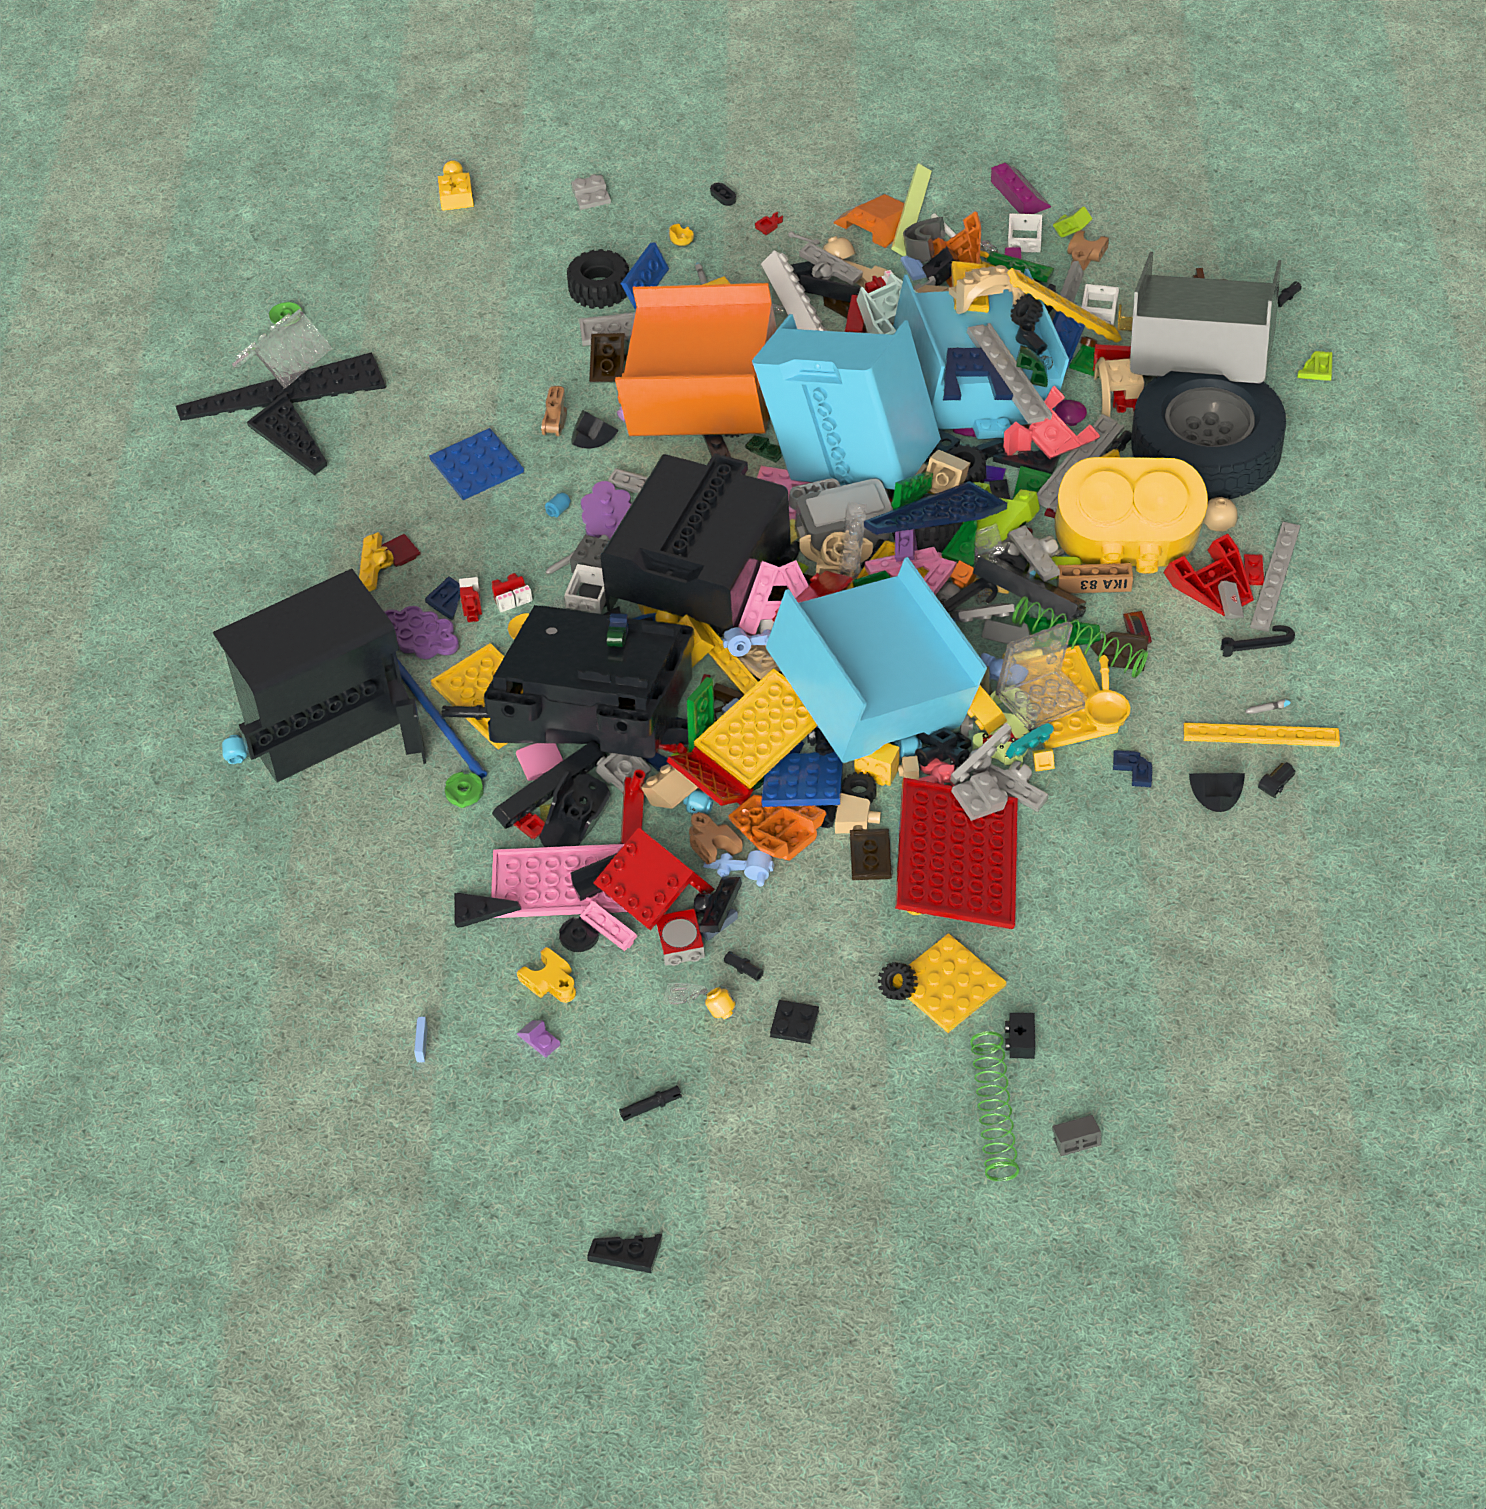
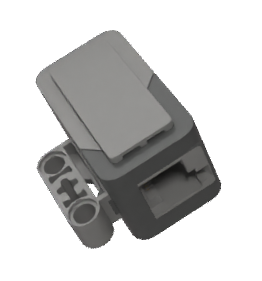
M831 478L795 486L790 490L789 506L796 510L795 532L799 542L800 538L811 535L813 547L820 551L823 541L834 532L849 534L859 549L862 546V538L868 539L873 543V546L876 545L879 539L889 541L890 533L876 535L864 528L865 520L893 510V507H891L892 499L887 496L880 480L869 479L840 486L836 479Z

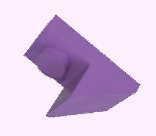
M915 530L895 532L896 562L904 561L906 557L910 560H915V551L918 550Z
M532 1020L517 1033L519 1037L545 1058L560 1046V1041L546 1031L543 1020Z

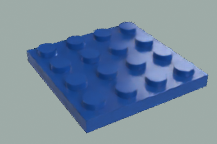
M490 428L429 455L432 463L462 500L524 472L521 464Z
M816 752L787 754L764 775L762 807L840 805L843 762L836 752L826 754L825 756H821Z

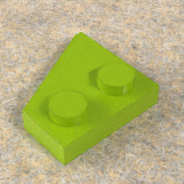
M1315 351L1311 358L1306 361L1304 368L1298 371L1297 378L1331 381L1332 352Z

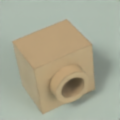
M917 756L902 757V765H898L899 777L903 776V778L919 780Z

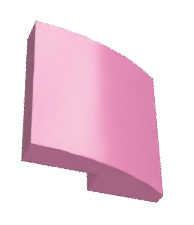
M536 743L516 751V756L528 781L536 780L563 761L555 743Z

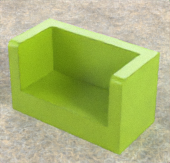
M1083 206L1072 215H1062L1053 224V227L1059 236L1063 238L1082 230L1092 220V217L1085 206Z

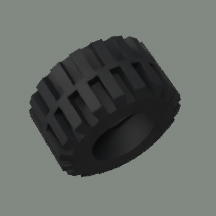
M961 444L958 447H951V451H946L950 455L970 462V469H968L964 483L968 481L984 483V479H986V460L980 449L977 450L975 446L970 447L967 444L962 446Z

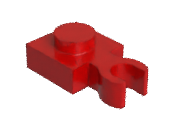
M775 212L770 218L765 216L755 223V228L768 235L778 228V224L783 222V215L778 217V212Z

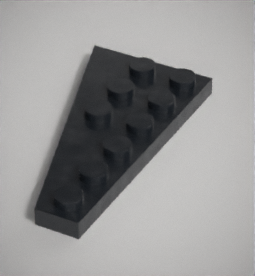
M286 393L282 394L247 421L248 427L312 474L316 475L327 466L326 459L316 446Z

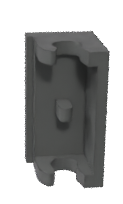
M1093 1115L1052 1126V1131L1056 1137L1053 1139L1060 1156L1101 1145V1130Z

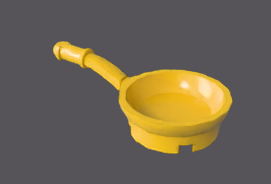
M1102 655L1099 659L1102 690L1088 697L1084 709L1091 726L1093 724L1099 731L1112 732L1118 730L1119 726H1123L1130 714L1131 707L1129 701L1122 694L1109 690V660L1105 655Z

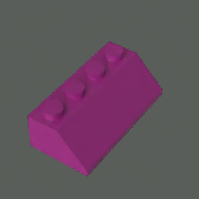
M1007 163L991 167V183L1019 214H1035L1051 208V205L1019 170Z

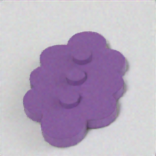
M608 481L596 483L592 487V493L585 495L581 499L582 521L586 524V534L596 538L606 535L610 540L631 506L630 494L625 490H615L614 485Z
M408 606L401 611L393 609L384 611L395 628L398 646L403 653H415L420 659H430L437 653L451 655L458 650L459 641L453 635L454 627L450 620L438 619L436 613L431 611L423 612L418 606Z

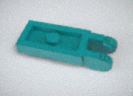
M1046 723L1011 743L1005 754L1009 759L1015 756L1020 757L1028 748L1031 747L1033 749L1039 743L1046 742L1054 731L1053 725Z

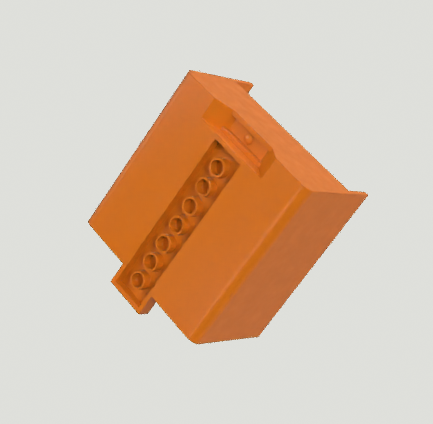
M769 283L633 287L637 308L629 350L622 377H615L618 401L622 406L629 436L766 434L769 412L752 360L777 330Z

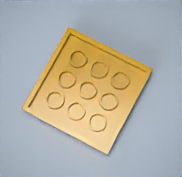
M948 933L909 964L912 967L911 969L916 972L913 976L918 977V980H914V983H918V986H913V989L916 991L915 993H910L912 996L908 999L949 1033L1003 989L1007 982ZM899 973L893 977V986L896 989L901 988L903 984L902 975Z

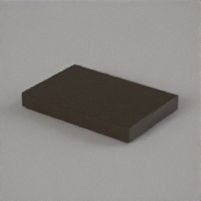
M889 829L850 830L852 880L892 879Z

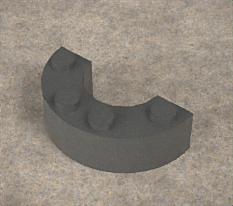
M943 217L926 219L914 223L904 230L903 238L908 257L918 259L920 262H928L935 254L933 241L938 237L944 239L946 236Z

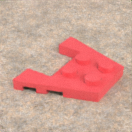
M1055 386L1052 387L1044 401L1053 414L1051 420L1046 418L1044 421L1032 423L1028 429L1032 432L1033 442L1049 459L1100 438L1098 432L1091 425L1076 436L1052 410L1065 398Z

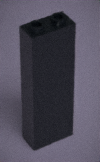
M991 554L980 556L972 572L1021 598L1024 596L1028 597V601L1031 603L1039 602L1041 608L1045 610L1052 608L1057 616L1062 613L1065 614L1069 622L1079 617L1082 618L1086 612V601L1046 581L1043 582L1042 579Z

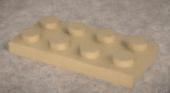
M751 645L747 654L739 657L736 656L748 671L760 680L773 668L781 672L767 651L766 645Z

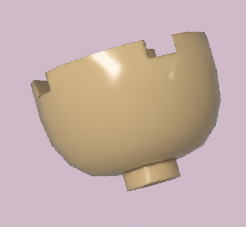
M833 236L827 239L828 243L822 248L841 260L855 254L851 242L843 237L837 238V236Z
M1212 498L1207 502L1203 523L1210 530L1227 531L1236 525L1238 518L1237 508L1227 498Z
M834 532L823 541L820 552L824 563L828 566L848 567L856 559L858 547L849 534Z

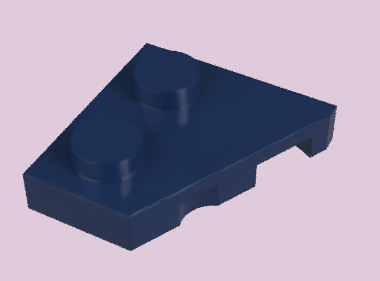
M448 576L425 598V603L445 617L453 620L460 600V584Z

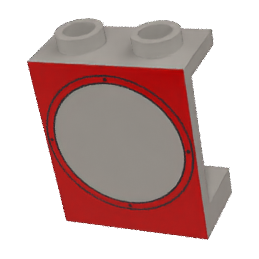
M694 909L664 914L656 923L665 965L676 966L681 962H696L701 958H705L704 946Z

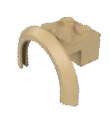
M1100 357L1096 363L1094 380L1098 376L1101 379V415L1104 414L1110 417V391L1123 390L1125 399H1136L1144 389L1143 376L1131 372L1130 359L1105 361L1104 357Z
M811 535L800 538V550L808 559L817 562L816 573L821 575L824 571H830L850 576L853 579V565L861 563L871 556L873 543L866 538H862V546L858 550L857 557L848 567L828 566L825 564L821 557V552L815 549L811 543ZM852 581L843 590H846Z

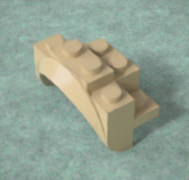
M1002 265L972 269V271L965 272L964 279L957 280L955 287H949V294L956 299L957 314L965 313L973 300L978 296L1003 293L1004 289H1008L1009 292H1012L1013 304L1016 305V300H1020V297L1026 295V293L1021 288H1015L1010 283V277L1007 273L1009 270Z

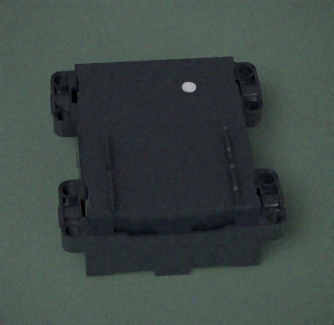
M534 605L484 694L485 712L490 715L492 733L500 737L546 743L545 732L549 728L596 735L600 739L601 752L653 758L667 728L672 727L673 720L678 714L679 702L692 679L691 652L694 648V629L687 625L628 618L629 631L624 647L607 646L610 615ZM619 697L635 699V711L619 709Z

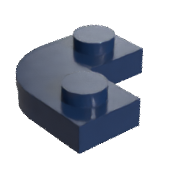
M1114 750L1113 770L1132 771V786H1152L1151 762L1141 757L1139 752Z

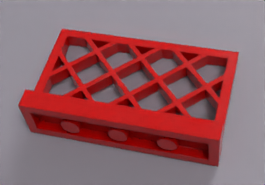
M696 746L692 752L669 756L667 759L670 765L720 806L736 802L742 805L750 798L754 790L753 788L749 789Z

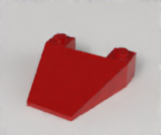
M1229 534L1214 540L1207 549L1215 561L1214 563L1195 572L1186 557L1182 556L1170 562L1163 572L1175 589L1223 616L1225 614L1218 589L1221 581L1236 583L1242 607L1254 601L1239 549Z
M824 571L821 575L816 573L810 579L811 583L795 599L800 603L840 592L853 579L850 576L830 571ZM779 608L775 611L776 615L772 618L774 622Z

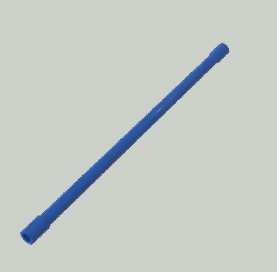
M398 660L401 679L464 759L472 773L478 775L480 779L486 777L487 772L476 761Z

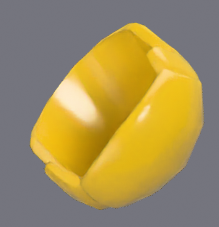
M674 224L669 227L670 241L678 246L689 245L694 239V232L688 226L683 229L680 224Z

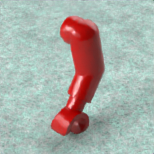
M682 743L678 745H660L658 748L671 753L678 752L679 754H684L688 751Z

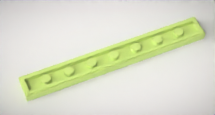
M919 163L916 165L891 248L902 256H906L903 232L910 225L917 223L932 172Z

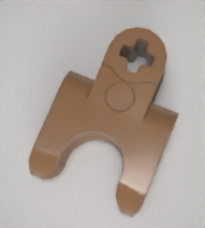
M1079 230L1071 239L1067 253L1071 254L1072 262L1079 261L1082 270H1085L1091 260L1100 262L1108 248V237L1101 236L1096 241H1088L1084 239L1085 231Z
M551 386L549 388L546 398V412L541 426L542 435L556 433V436H560L564 428L567 408L564 407L565 391L562 386Z
M695 813L691 816L693 826L689 829L690 845L706 864L716 862L717 849L726 850L730 855L742 852V840L728 825L722 824L717 826L704 813Z

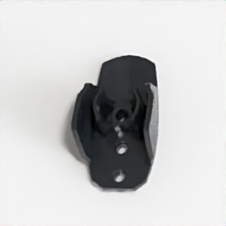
M567 770L553 793V801L539 836L544 847L579 846L595 826L610 802L611 793L606 783L589 774H580L575 779H572L571 772ZM585 798L586 804H581L580 802Z

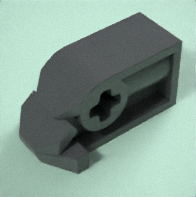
M988 619L985 621L981 636L984 639L1016 646V651L1019 652L1026 648L1032 639L1027 624L1023 623L1022 628Z

